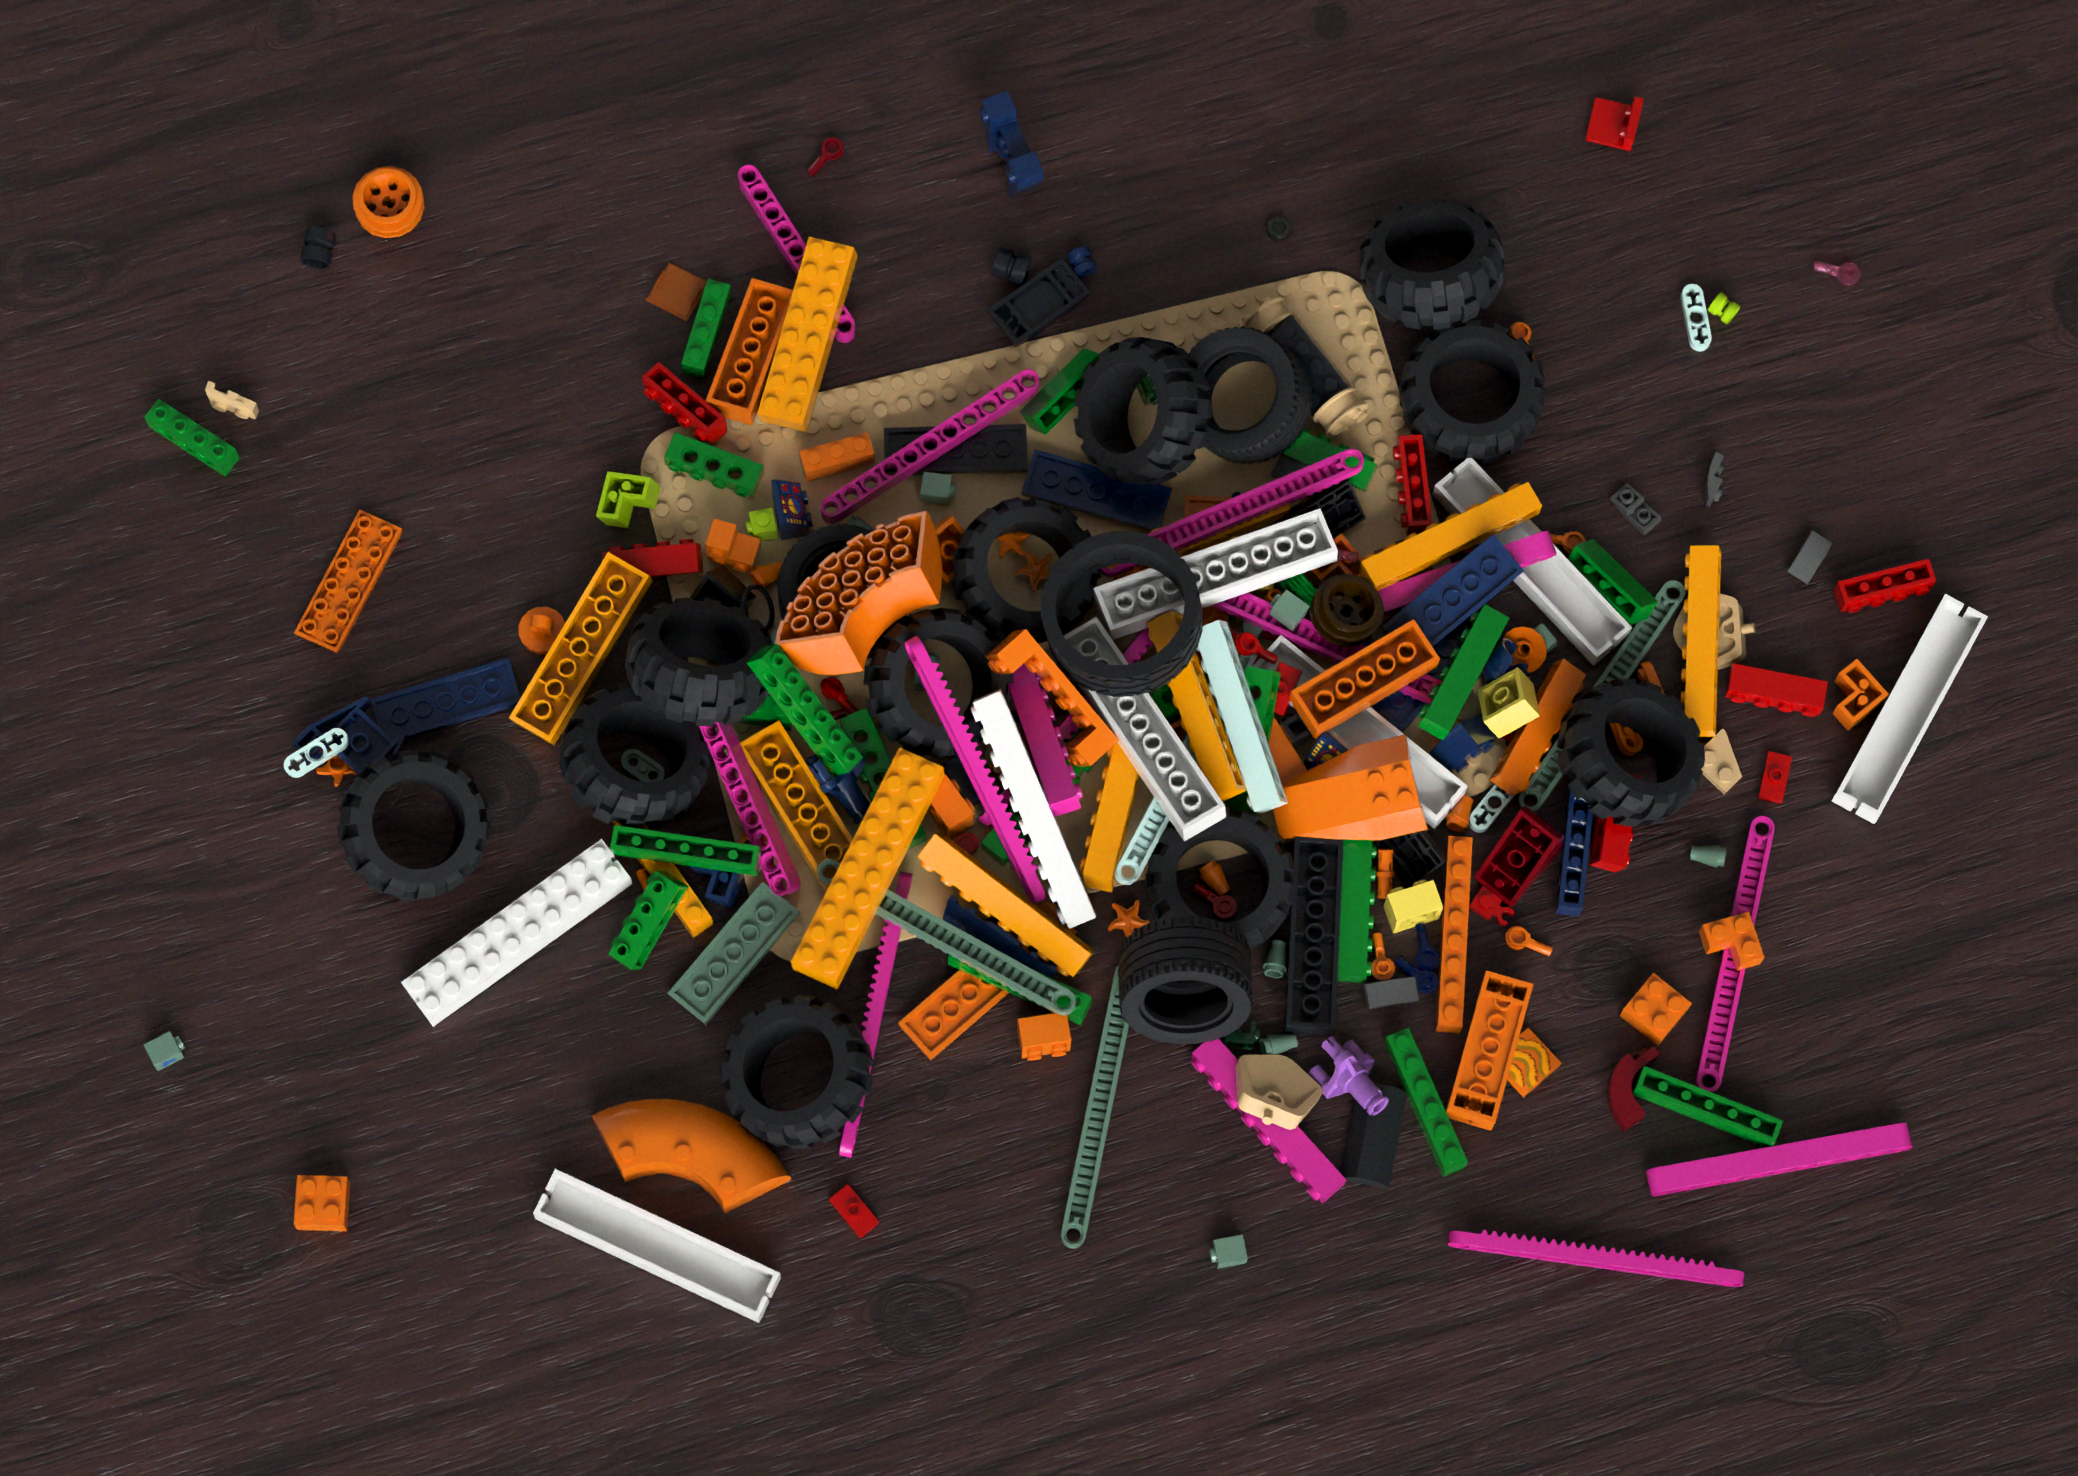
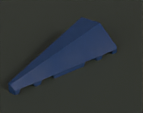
M951 895L949 897L942 920L1050 978H1053L1058 972L1054 965L1051 966L1038 959L1039 955L1034 951L1029 954L1020 948L1021 942L996 924L976 915V910L971 907L965 909L960 906L956 896Z

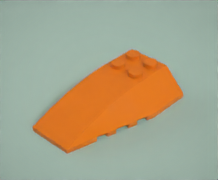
M1406 734L1358 745L1283 783L1282 786L1288 803L1273 809L1278 833L1281 837L1289 839L1311 837L1337 840H1384L1428 830L1410 762L1411 755Z

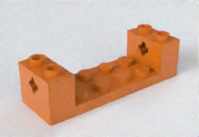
M1026 629L1013 631L985 656L989 661L987 664L990 669L1000 675L1013 673L1024 663L1032 673L1036 672L1041 678V685L1048 692H1053L1057 697L1055 699L1056 703L1063 710L1067 709L1072 715V722L1079 729H1084L1065 746L1069 756L1067 760L1073 766L1085 767L1093 765L1119 741Z
M1486 970L1477 996V1004L1454 1086L1446 1107L1449 1119L1492 1130L1497 1119L1534 984Z

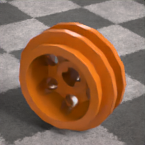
M393 166L378 167L366 173L356 184L353 193V207L361 226L372 235L383 238L400 237L412 231L420 222L425 209L422 188L417 179L406 170ZM389 187H394L397 189L392 191L389 189ZM379 190L381 191L379 195H377V196L373 195V194H375L377 191H379ZM404 195L410 196L407 202L402 201ZM370 205H375L376 210L370 211L368 207Z

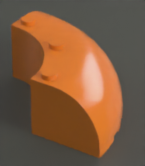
M927 511L899 517L897 522L886 526L884 523L877 525L876 530L865 536L863 533L846 542L847 547L837 554L833 552L818 565L819 570L812 577L808 576L797 590L799 594L793 602H789L786 608L788 612L784 620L780 622L775 639V644H778L795 667L822 675H838L863 671L872 646L888 627L913 611L939 604L942 584L941 553L937 534Z
M644 1099L615 1105L591 1115L625 1183L642 1176L672 1174V1176L693 1181L703 1187L718 1202L724 1213H727L791 1180L781 1160L763 1140L742 1126L738 1120L705 1105L674 1099Z

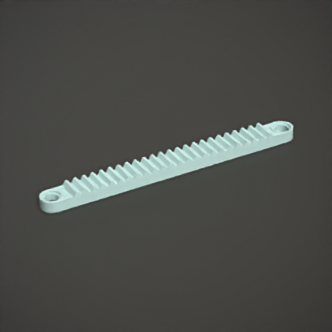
M1238 653L1243 670H1246V666L1252 667L1257 655L1243 656ZM1212 695L1215 705H1218L1216 697ZM1186 734L1182 743L1197 764L1196 755L1189 747L1190 739L1188 734ZM1154 796L1115 867L1114 876L1120 884L1130 885L1140 877L1169 822V818ZM1123 866L1132 868L1134 873L1132 878H1125L1122 875L1121 869Z

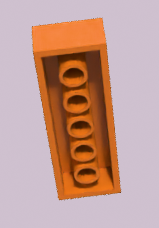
M754 278L751 279L706 398V402L725 418L753 425L793 293L792 289Z
M1413 619L1291 691L1289 699L1314 739H1316L1324 731L1327 733L1437 668L1440 658Z

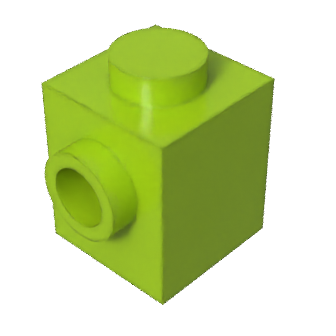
M772 507L749 512V520L745 521L748 535L752 534L753 537L761 539V542L778 539Z

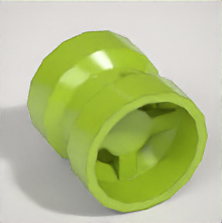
M1721 292L1712 302L1708 311L1713 315L1720 316L1721 321L1728 324L1741 306L1736 302L1729 301L1728 296Z

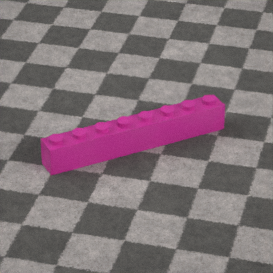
M1023 663L1012 673L1014 683H1008V688L1053 817L1081 809L1079 799L1083 798L1079 784H1073L1072 779H1075L1076 776L1072 764L1068 766L1065 760L1069 759L1065 745L1060 746L1059 744L1062 736L1059 727H1053L1052 721L1056 719L1052 707H1046L1045 702H1048L1049 699L1045 688L1040 689L1039 687L1041 678L1036 672L1032 673Z
M1219 1039L1204 1042L1192 1052L1191 1059L1193 1061L1191 1063L1199 1073L1204 1072L1208 1076V1083L1215 1091L1220 1090L1226 1096L1224 1100L1233 1110L1236 1108L1242 1114L1241 1119L1249 1128L1252 1126L1258 1132L1257 1137L1265 1146L1269 1144L1275 1152L1273 1154L1281 1164L1286 1163L1292 1169L1290 1171L1291 1175L1299 1183L1302 1181L1308 1187L1307 1192L1315 1201L1319 1199L1323 1204L1345 1185L1346 1179L1298 1126L1294 1129H1286L1274 1123L1266 1125L1263 1123V1119L1244 1112L1239 1108L1235 1073L1238 1059Z

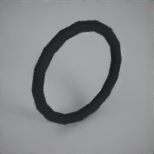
M757 584L749 585L742 596V610L748 612L747 597L749 592L754 589L759 590L765 596L769 606V620L765 626L768 631L774 621L772 599L762 586Z

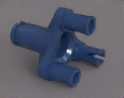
M860 753L863 758L849 773L837 776L831 775L822 759H818L816 754L807 758L805 763L819 783L821 791L823 793L828 792L831 796H836L847 814L853 817L855 824L862 822L870 805L856 783L867 761L864 754Z

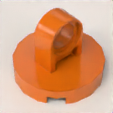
M549 607L533 608L521 618L519 638L530 652L538 655L547 654L565 625V621L562 615L555 609Z

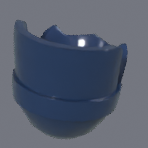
M1503 638L1490 654L1482 670L1483 680L1486 684L1517 667L1529 679L1531 678L1527 672L1528 664L1511 665L1513 662L1512 655L1517 649V644L1514 641Z

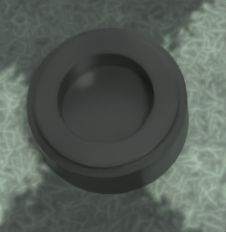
M1274 217L1269 221L1267 234L1272 240L1283 241L1290 234L1291 226L1287 219Z

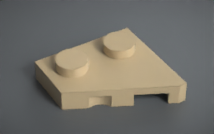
M208 381L205 391L214 409L220 412H226V410L234 412L236 416L243 419H248L249 417L257 418L259 409L256 402L230 390L227 393L217 391L215 383Z
M1722 728L1716 734V737H1713L1704 746L1705 763L1701 770L1703 775L1725 795L1742 778V774L1726 731Z

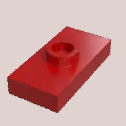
M1279 662L1276 671L1281 673L1274 712L1285 716L1290 704L1291 691L1297 687L1303 671Z
M1768 751L1758 794L1759 799L1782 804L1792 760L1791 756Z
M849 1184L829 1199V1202L859 1238H862L879 1224L877 1218Z

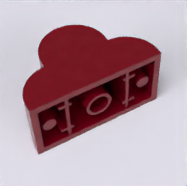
M1524 806L1518 812L1474 878L1512 908L1557 856L1564 845V835L1527 806Z

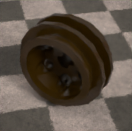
M1351 574L1335 575L1325 580L1312 597L1309 610L1312 624L1320 636L1331 644L1342 647L1359 646L1369 641L1381 625L1384 615L1382 598L1375 587L1365 579ZM1336 596H1343V599H1338ZM1359 613H1364L1365 619H1362Z

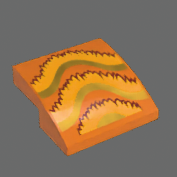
M1527 1028L1519 1035L1507 1080L1524 1098L1562 1063Z

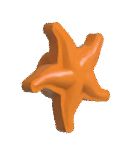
M1016 532L996 538L1001 543L999 558L1003 559L1004 555L1008 552H1014L1022 557H1026L1021 543L1028 539L1031 534Z
M1026 550L1024 555L1027 557V565L1017 570L1015 575L1027 576L1030 580L1032 591H1036L1038 582L1041 579L1047 580L1050 574L1047 566L1052 554L1048 553L1045 558L1037 559L1030 551Z
M337 755L327 760L325 766L316 768L317 774L332 775L335 787L339 786L343 775L354 774L357 776Z
M1136 900L1129 909L1113 903L1112 909L1116 911L1117 918L1108 926V931L1121 929L1124 931L1126 938H1128L1135 928H1140L1150 923L1138 916L1140 902Z

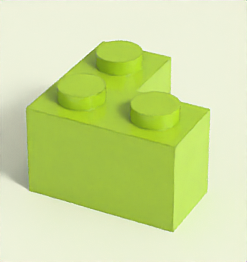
M607 471L596 517L608 526L628 528L634 506L656 508L661 486L651 477Z

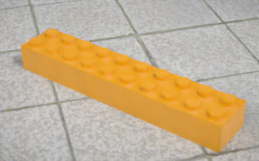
M899 747L791 960L793 970L834 989H838L945 777L944 767Z

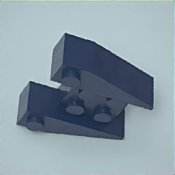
M1008 90L981 100L979 114L984 123L989 153L997 151L1001 159L1004 158L1007 163L1005 170L1008 178V196L1033 188L1041 183L1044 177L1043 168L1035 151L1030 152L1017 123V110Z
M366 696L308 726L291 745L297 751L331 729L340 728L348 735L349 744L337 756L359 775L366 767L378 759L398 751H404L409 738L403 731L393 740L364 713L372 705ZM337 734L334 735V741L330 744H327L326 740L322 743L325 745L327 750L330 748L329 746L333 743H336L339 746L342 744L341 739L343 738V735L341 737L337 736ZM319 746L313 747L310 750V757L312 759H319L323 755V749ZM305 753L302 754L301 756H302L309 764H311V763L308 761V759L306 758ZM351 785L343 792V794H345L349 790Z

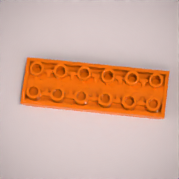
M359 509L294 634L338 653L400 539L403 529Z

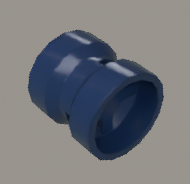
M1087 246L1079 247L1068 254L1069 262L1074 265L1073 271L1078 278L1088 277L1097 271L1096 263L1091 260L1092 253Z

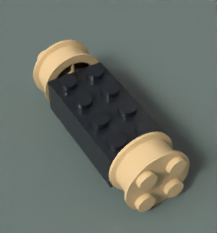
M1266 297L1261 301L1260 307L1254 312L1247 313L1242 318V327H1250L1268 333L1295 354L1305 367L1304 370L1307 371L1308 378L1311 381V395H1313L1311 400L1312 407L1310 408L1311 416L1315 423H1320L1326 430V437L1333 438L1337 436L1342 438L1350 431L1349 428L1352 425L1360 423L1368 416L1366 413L1368 404L1365 402L1361 403L1355 395L1356 389L1352 387L1303 323L1296 317L1295 312H1289L1285 307L1283 297Z

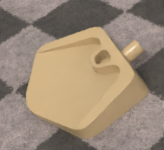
M1720 594L1718 670L1729 667L1733 663L1737 664L1746 658L1745 634L1755 632L1754 623L1744 624L1743 609L1734 597ZM1684 605L1673 629L1674 639L1681 651L1683 645H1687V637L1683 635V624L1688 622V614L1684 613Z
M1276 1054L1243 1055L1235 1066L1237 1103L1239 1108L1244 1112L1263 1119V1123L1266 1125L1274 1123L1286 1129L1296 1128L1318 1102L1323 1093L1322 1087L1297 1063L1286 1056Z

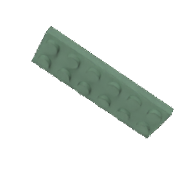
M762 881L671 988L668 995L703 1024L707 1025L801 914L800 911L783 897L774 894L770 887Z

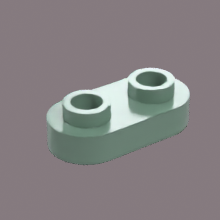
M629 749L623 753L621 757L622 768L636 780L655 782L665 779L663 767L641 751ZM632 760L638 761L636 766L629 765ZM655 773L657 774V778L655 780L649 779V775Z

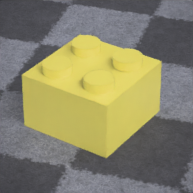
M1518 667L1478 689L1483 722L1499 739L1540 716L1534 684Z
M1424 879L1413 883V887L1407 889L1397 887L1389 891L1390 894L1387 895L1383 908L1393 934L1439 919L1443 905L1434 880L1427 882Z

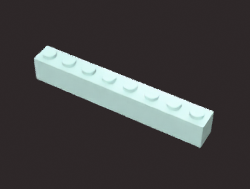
M1217 620L1202 626V634L1197 647L1203 658L1201 666L1204 672L1208 673L1210 679L1209 689L1211 694L1216 697L1218 703L1216 708L1220 718L1224 721L1226 735L1229 742H1231L1232 751L1249 795L1247 796L1248 805L1254 812L1265 813L1287 804L1288 800L1228 623Z

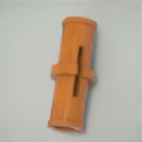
M1378 849V871H1376L1375 875L1378 877L1377 898L1386 899L1387 895L1390 894L1389 891L1392 890L1393 877L1395 876V871H1393V849Z

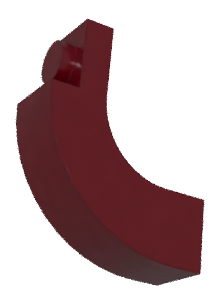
M1654 1046L1649 1050L1644 1048L1634 1056L1636 1060L1629 1053L1626 1054L1610 1077L1607 1088V1103L1614 1121L1623 1133L1642 1120L1646 1114L1633 1096L1632 1080L1644 1066L1647 1067L1657 1060L1660 1053Z

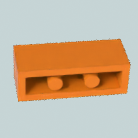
M868 432L799 451L800 463L806 482L875 463V453Z

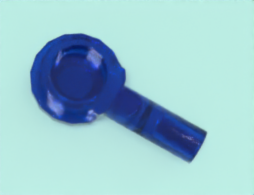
M1425 923L1417 924L1416 931L1420 949L1416 955V964L1423 971L1435 970L1439 965L1440 956L1433 949V946L1429 945Z
M1402 956L1396 960V965L1411 977H1415L1417 990L1420 993L1431 994L1437 989L1439 980L1434 972L1430 970L1419 971Z

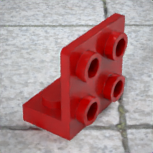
M1635 97L1633 104L1626 105L1596 98L1585 138L1586 141L1631 151L1644 99Z

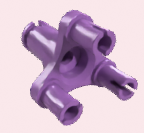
M1333 1036L1329 1037L1330 1043L1325 1040L1321 1047L1334 1059L1335 1071L1333 1076L1330 1077L1321 1065L1314 1066L1308 1075L1322 1087V1094L1327 1099L1350 1093L1364 1109H1367L1369 1115L1372 1114L1374 1116L1380 1113L1387 1106L1389 1099L1383 1096V1092L1368 1077L1375 1062L1368 1053L1365 1054L1353 1039L1346 1042L1342 1048Z

